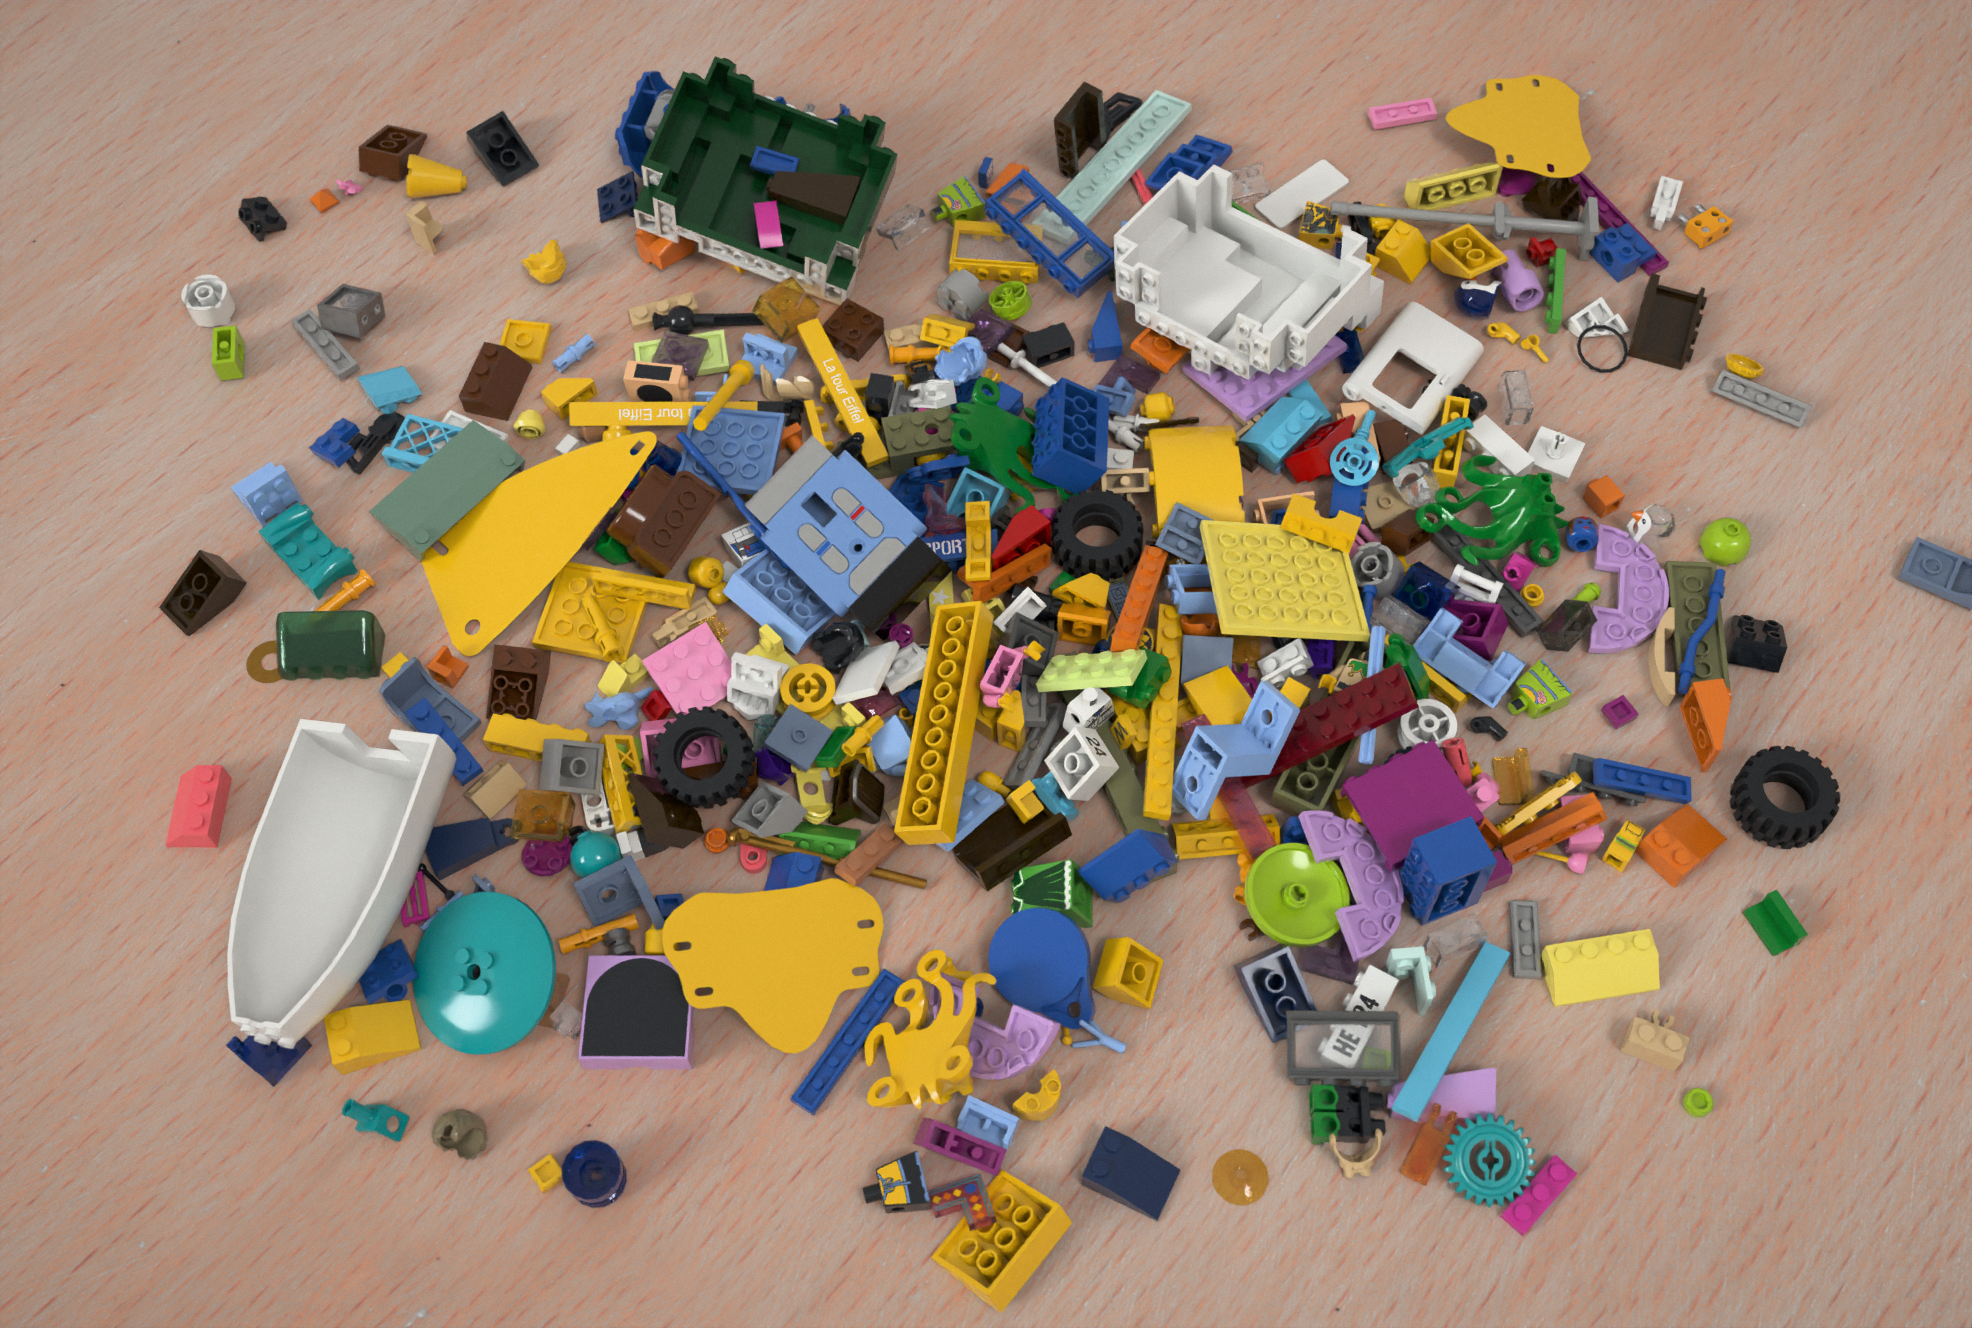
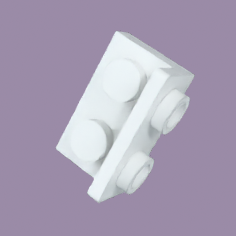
M1300 638L1257 662L1263 675L1260 680L1269 681L1276 688L1282 687L1288 677L1301 676L1307 672V669L1314 666L1307 648Z

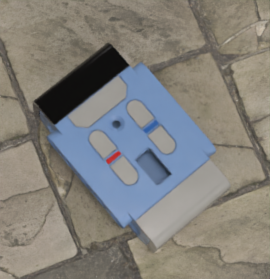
M813 435L745 504L768 528L760 537L763 542L835 613L842 618L851 610L870 630L884 641L889 636L890 629L894 625L902 623L952 571L920 539L927 530V527L846 450L836 458Z

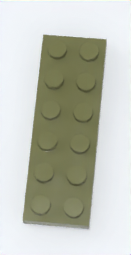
M1666 561L1664 565L1669 585L1668 608H1674L1675 629L1671 638L1677 694H1681L1678 692L1680 682L1679 669L1681 663L1684 662L1688 639L1707 615L1710 600L1708 592L1710 585L1714 581L1715 571L1717 570L1716 563ZM1721 602L1719 603L1716 622L1698 643L1694 661L1696 669L1694 677L1691 678L1689 689L1693 682L1721 678L1724 679L1726 687L1730 689Z

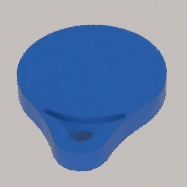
M1050 908L1025 909L1007 918L995 932L988 956L990 974L997 980L995 986L999 992L1012 1004L1041 1013L1061 1023L1066 1028H1083L1079 1024L1080 1020L1090 1024L1096 1013L1090 980L1091 952L1088 940L1080 926L1066 914ZM1073 1002H1078L1081 1007V1014L1077 1018L1070 1013V1006Z

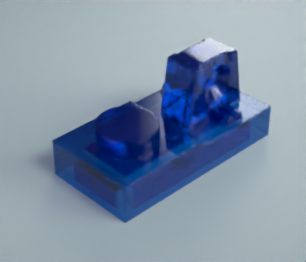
M1343 328L1342 332H1337L1335 335L1347 344L1346 351L1338 356L1342 373L1346 374L1355 371L1364 359L1357 330L1350 331Z

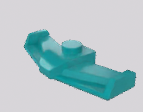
M1457 417L1411 443L1382 465V468L1389 477L1396 478L1399 476L1398 471L1415 458L1426 460L1435 458L1440 454L1439 451L1446 447L1443 442L1444 439L1462 429L1470 430L1474 428V425L1468 417Z

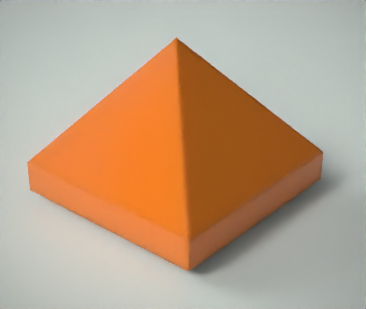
M328 188L317 192L309 198L320 213L340 203Z

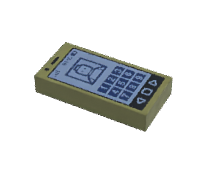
M1124 577L1108 581L1110 586L1107 602L1116 622H1118L1129 591Z

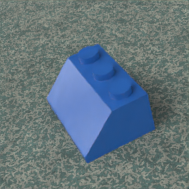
M1138 828L1079 868L1078 872L1104 900L1121 903L1126 901L1130 897L1129 894L1135 890L1147 887L1150 884V880L1156 876L1168 873L1171 869L1170 867L1178 861L1165 835Z
M799 852L774 857L764 891L794 888L821 881L824 872L822 858Z

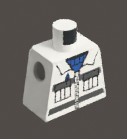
M1089 687L1084 689L1082 693L1068 704L1063 728L1069 733L1074 727L1096 730L1115 714L1112 699L1100 688Z

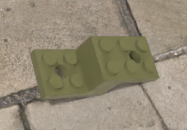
M951 406L881 418L883 433L878 435L889 454V460L867 468L865 463L858 461L862 457L860 453L856 460L874 478L879 480L899 476V474L906 475L905 472L908 469L914 468V457L957 450L950 438L952 428L955 425L948 417L952 414ZM930 428H935L938 430V432L933 435L926 433V431ZM846 440L837 442V445L839 446L842 442H845Z

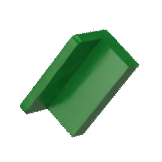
M1777 889L1768 893L1762 902L1745 909L1743 912L1772 956H1776L1799 945L1808 935Z

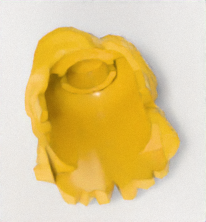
M550 240L545 245V249H542V254L539 252L536 255L529 254L527 259L523 258L521 260L522 264L529 270V274L544 284H551L559 280L567 266V260L564 258L562 251L559 250L560 246L557 245V240Z

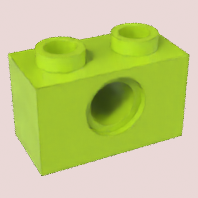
M236 325L213 328L212 366L221 381L244 378L245 341Z

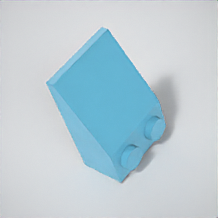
M964 467L934 532L940 535L966 532L965 502L978 501L990 502L992 528L1003 512L1012 492L1000 483Z

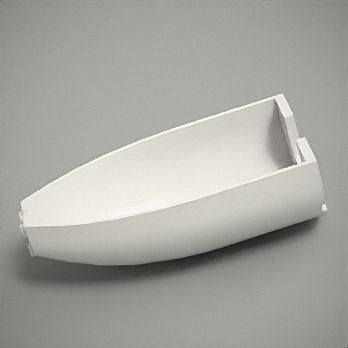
M300 719L254 834L242 871L231 917L228 943V993L231 1021L241 1027L240 1031L242 1033L255 1036L254 1041L265 1045H270L271 1041L278 1042V1045L294 1049L295 1043L324 1019L351 991L375 959L399 916L413 885L455 767L456 756L439 735L392 729L388 739L400 751L368 747L346 724Z

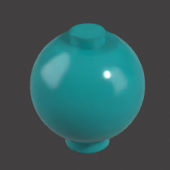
M591 830L577 837L578 841L573 845L570 854L572 869L581 879L623 859L619 843L614 837L604 832L592 833Z

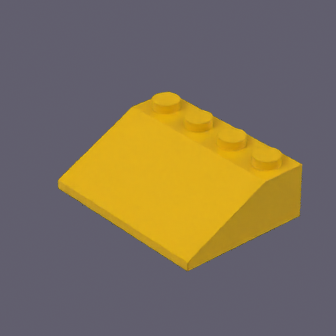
M1004 1170L999 1172L985 1190L994 1216L985 1192H983L991 1217H989L981 1194L977 1202L969 1209L973 1223L969 1212H967L970 1224L965 1214L931 1256L943 1269L1000 1313L1005 1310L1072 1224V1221L1058 1203ZM975 1204L982 1205L979 1211L973 1209ZM979 1212L985 1214L982 1219L975 1218Z

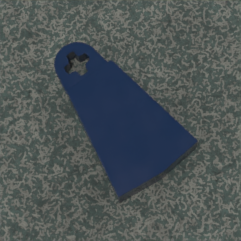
M488 817L433 827L426 851L435 875L439 880H442L507 846L514 845L520 840L522 830L514 819L506 818L490 821ZM507 827H510L512 830L509 837H506L504 834Z

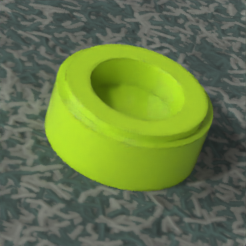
M1694 1088L1684 1096L1683 1106L1691 1116L1702 1118L1713 1109L1714 1101L1706 1090Z

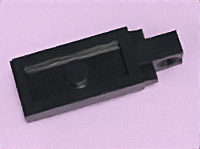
M1359 201V202H1353V203H1352V204H1361V205H1362L1361 201ZM1348 215L1351 230L1368 238L1366 253L1374 256L1378 244L1373 242V230L1368 225L1367 216Z

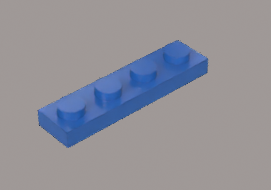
M426 698L405 711L408 719L420 733L439 735L453 750L456 756V763L452 774L462 786L484 772L480 764Z
M1602 758L1593 761V785L1682 804L1691 802V777Z

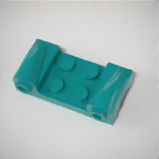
M297 502L259 530V533L266 544L319 600L323 597L327 588L337 579L355 574L358 571L352 562L355 558L347 547L343 549L340 546L336 547L313 522L311 516L314 514L306 504L301 505Z

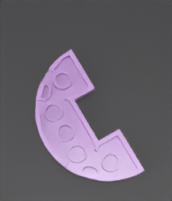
M1599 524V541L1595 546L1594 569L1618 573L1616 609L1593 606L1591 609L1588 653L1598 654L1620 652L1642 643L1656 630L1667 610L1669 601L1668 580L1664 569H1661L1656 562V556L1644 543L1639 544L1628 537L1629 533L1618 528Z
M1320 810L1302 811L1298 817L1315 862L1340 860L1357 905L1339 908L1335 914L1353 962L1362 960L1383 947L1395 933L1402 917L1400 916L1401 903L1404 902V895L1398 869L1389 873L1384 865L1385 856L1375 840L1366 833L1367 829L1350 818L1345 820L1334 816L1333 812Z
M942 972L940 974L941 977L946 979L952 987L955 999V1015L957 1016L962 1009L963 985L965 982ZM931 984L929 1004L933 1006L935 1020L941 1007V993L935 985ZM975 986L977 999L980 988ZM1019 1005L1012 1006L1005 1029L975 1016L968 1043V1050L973 1058L970 1076L987 1080H1003L1025 1072L1047 1052L1057 1035L1061 1023Z

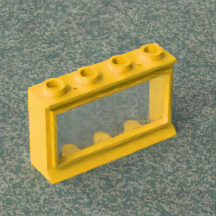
M955 220L949 262L950 274L957 268L959 272L962 269L969 271L979 280L1020 281L1027 284H1038L1040 265L1032 259V256L1026 250H1022L1010 235H1006L1001 230L1000 225L994 222ZM1024 225L1043 243V226Z

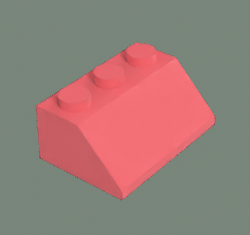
M196 765L180 776L165 844L166 847L218 848L232 778L222 765Z

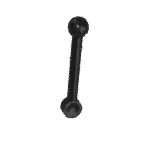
M420 863L417 872L422 871L445 894L446 900L449 901L455 895V892L445 888L427 870V866Z

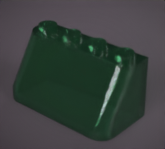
M364 610L281 612L277 615L276 620L278 674L282 679L290 681L299 678H309L311 680L334 678L343 680L352 677L360 679L380 677L386 634L376 616Z

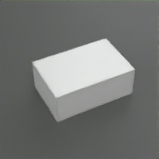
M567 434L555 448L556 453L562 455L574 451L580 446V442L578 439Z

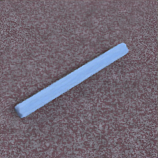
M1376 625L1371 630L1367 678L1382 671L1386 629L1383 626ZM1377 727L1361 735L1359 762L1361 764L1370 765L1373 763Z

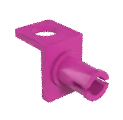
M1516 552L1501 575L1517 592H1520L1533 569L1538 568L1539 564L1522 553Z

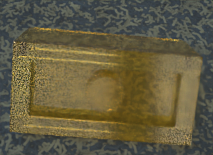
M1517 748L1513 757H1494L1492 760L1494 779L1500 786L1498 804L1500 806L1523 805L1531 800L1534 796V788L1527 748Z

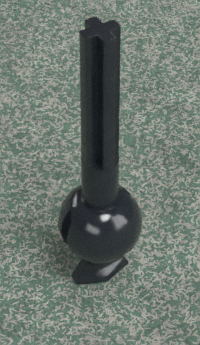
M684 305L674 306L669 310L668 315H660L654 312L652 317L654 331L662 327L669 328V331L675 336L689 335L693 332L694 327L771 325L770 313L693 314L692 309Z

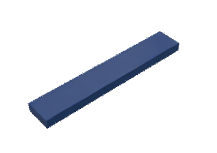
M885 968L882 970L793 1094L791 1102L811 1115H815L864 1046L870 1031L881 1022L895 1002L896 991L905 982L904 980Z

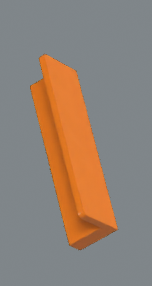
M1589 793L1527 825L1503 835L1500 843L1506 857L1514 865L1608 818L1595 794Z

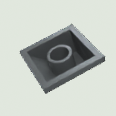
M1016 612L1002 635L996 652L1000 645L1014 649L1022 646L1028 647L1032 641H1036L1045 650L1040 653L1041 658L1037 661L1032 657L1023 659L1022 675H1042L1048 663L1054 657L1059 633Z

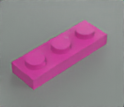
M1554 1155L1533 1178L1530 1186H1526L1523 1190V1195H1518L1500 1217L1523 1237L1577 1173L1557 1155Z

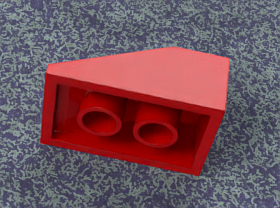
M1354 414L1320 426L1283 459L1296 483L1305 480L1309 483L1319 478L1322 474L1324 476L1333 474L1330 467L1332 451L1340 442L1350 438L1355 422ZM1343 447L1339 451L1336 458V462L1339 461L1342 452L1346 449V447Z
M1033 505L1019 511L1012 518L991 556L992 572L1044 543L1051 547V522Z

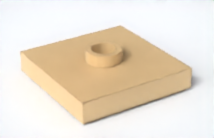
M1393 480L1364 489V492H1367L1366 507L1362 506L1361 510H1365L1364 520L1372 533L1381 531L1385 523L1393 520L1408 509L1413 510L1403 500Z

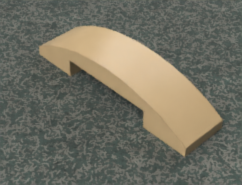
M1669 607L1661 618L1652 636L1648 654L1651 682L1663 706H1669L1675 696V672L1665 671V641H1669L1675 629V614L1672 607Z

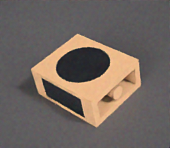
M628 360L623 380L630 402L691 401V389H688V376L684 374L683 366Z

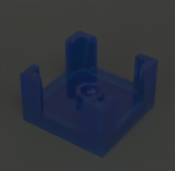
M251 1035L243 1042L237 1036H234L226 1045L239 1059L273 1087L313 1046L304 1036L295 1043L294 1049H289L278 1045V1042L271 1041L270 1045L254 1041L255 1036Z

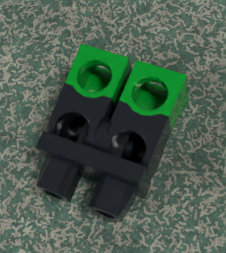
M1312 1084L1308 1092L1312 1144L1330 1142L1329 1136L1331 1133L1335 1134L1336 1142L1368 1143L1370 1138H1376V1129H1381L1382 1137L1385 1135V1120L1371 1119L1370 1111L1383 1110V1094L1369 1092L1368 1086H1360L1358 1088L1354 1086Z

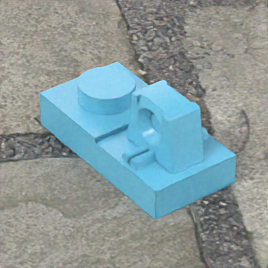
M1051 771L1043 778H1036L1031 781L1036 787L1034 790L1038 797L1052 813L1056 815L1061 812L1067 821L1074 820L1078 816L1079 811L1074 807L1073 801L1069 800L1059 791L1061 787Z

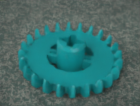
M1488 1112L1484 1121L1481 1115L1476 1113V1123H1473L1466 1117V1128L1458 1124L1455 1125L1459 1135L1448 1134L1454 1143L1443 1145L1451 1151V1154L1442 1156V1159L1451 1162L1450 1165L1443 1168L1445 1172H1453V1175L1448 1178V1182H1459L1455 1192L1459 1193L1466 1190L1465 1200H1469L1475 1195L1476 1205H1480L1482 1200L1485 1199L1487 1207H1491L1495 1199L1499 1206H1503L1504 1197L1510 1202H1514L1513 1192L1522 1196L1523 1191L1520 1186H1530L1526 1176L1535 1175V1172L1528 1169L1529 1166L1537 1163L1536 1160L1528 1157L1535 1152L1534 1148H1526L1531 1138H1521L1524 1129L1519 1127L1513 1130L1515 1122L1512 1119L1504 1125V1116L1501 1114L1494 1121L1493 1115ZM1481 1140H1484V1146L1476 1150L1474 1162L1478 1168L1484 1171V1180L1478 1178L1473 1173L1469 1163L1470 1151ZM1495 1140H1498L1506 1147L1510 1157L1509 1169L1504 1176L1495 1180V1173L1502 1168L1504 1161L1502 1154L1495 1149ZM1488 1152L1489 1155L1494 1157V1161H1490L1489 1166L1482 1161L1483 1157L1488 1156Z

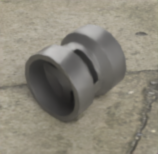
M617 928L604 935L605 945L610 948L609 956H636L634 945L630 944L631 935L629 929Z

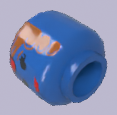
M1585 516L1570 520L1566 526L1568 546L1578 552H1587L1593 549L1599 541L1596 522Z

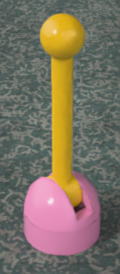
M1544 851L1534 854L1567 862L1570 870L1580 874H1584L1588 854L1574 852L1569 857Z

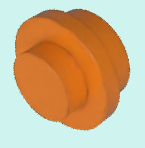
M721 828L711 829L704 839L706 848L712 853H722L727 850L730 845L727 840L728 832Z

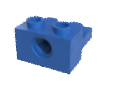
M1628 223L1617 229L1610 227L1594 237V246L1589 251V254L1617 282L1633 275L1637 267L1655 258L1657 253Z

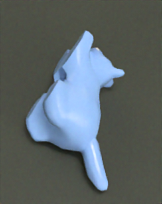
M648 687L636 693L620 692L607 698H602L598 692H595L591 702H587L584 705L585 709L593 715L588 720V725L600 727L609 721H616L622 730L633 728L639 721L637 716L639 701L648 697L653 688Z

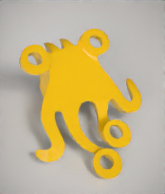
M935 949L921 958L917 966V974L939 989L941 993L939 1013L933 1023L923 1029L928 1015V999L923 984L918 979H911L904 982L897 989L894 997L895 1004L909 1010L910 1024L905 1030L897 1034L891 1023H880L868 1034L865 1041L867 1066H872L875 1063L878 1047L884 1040L891 1071V1077H882L871 1086L867 1095L869 1105L877 1108H892L914 1104L918 1109H921L924 1101L926 1103L934 1101L936 1104L942 1105L950 1101L952 1093L958 1091L965 1096L973 1092V1079L970 1077L973 1058L968 1050V1043L977 1009L975 986L981 983L996 984L997 980L993 975L978 973L965 981L963 985L962 1009L956 1016L952 987L940 975L948 964L945 952ZM939 961L937 967L934 970L929 971L930 967L935 962ZM915 991L914 997L905 1002L906 997ZM889 1086L888 1094L883 1098H879L883 1088Z

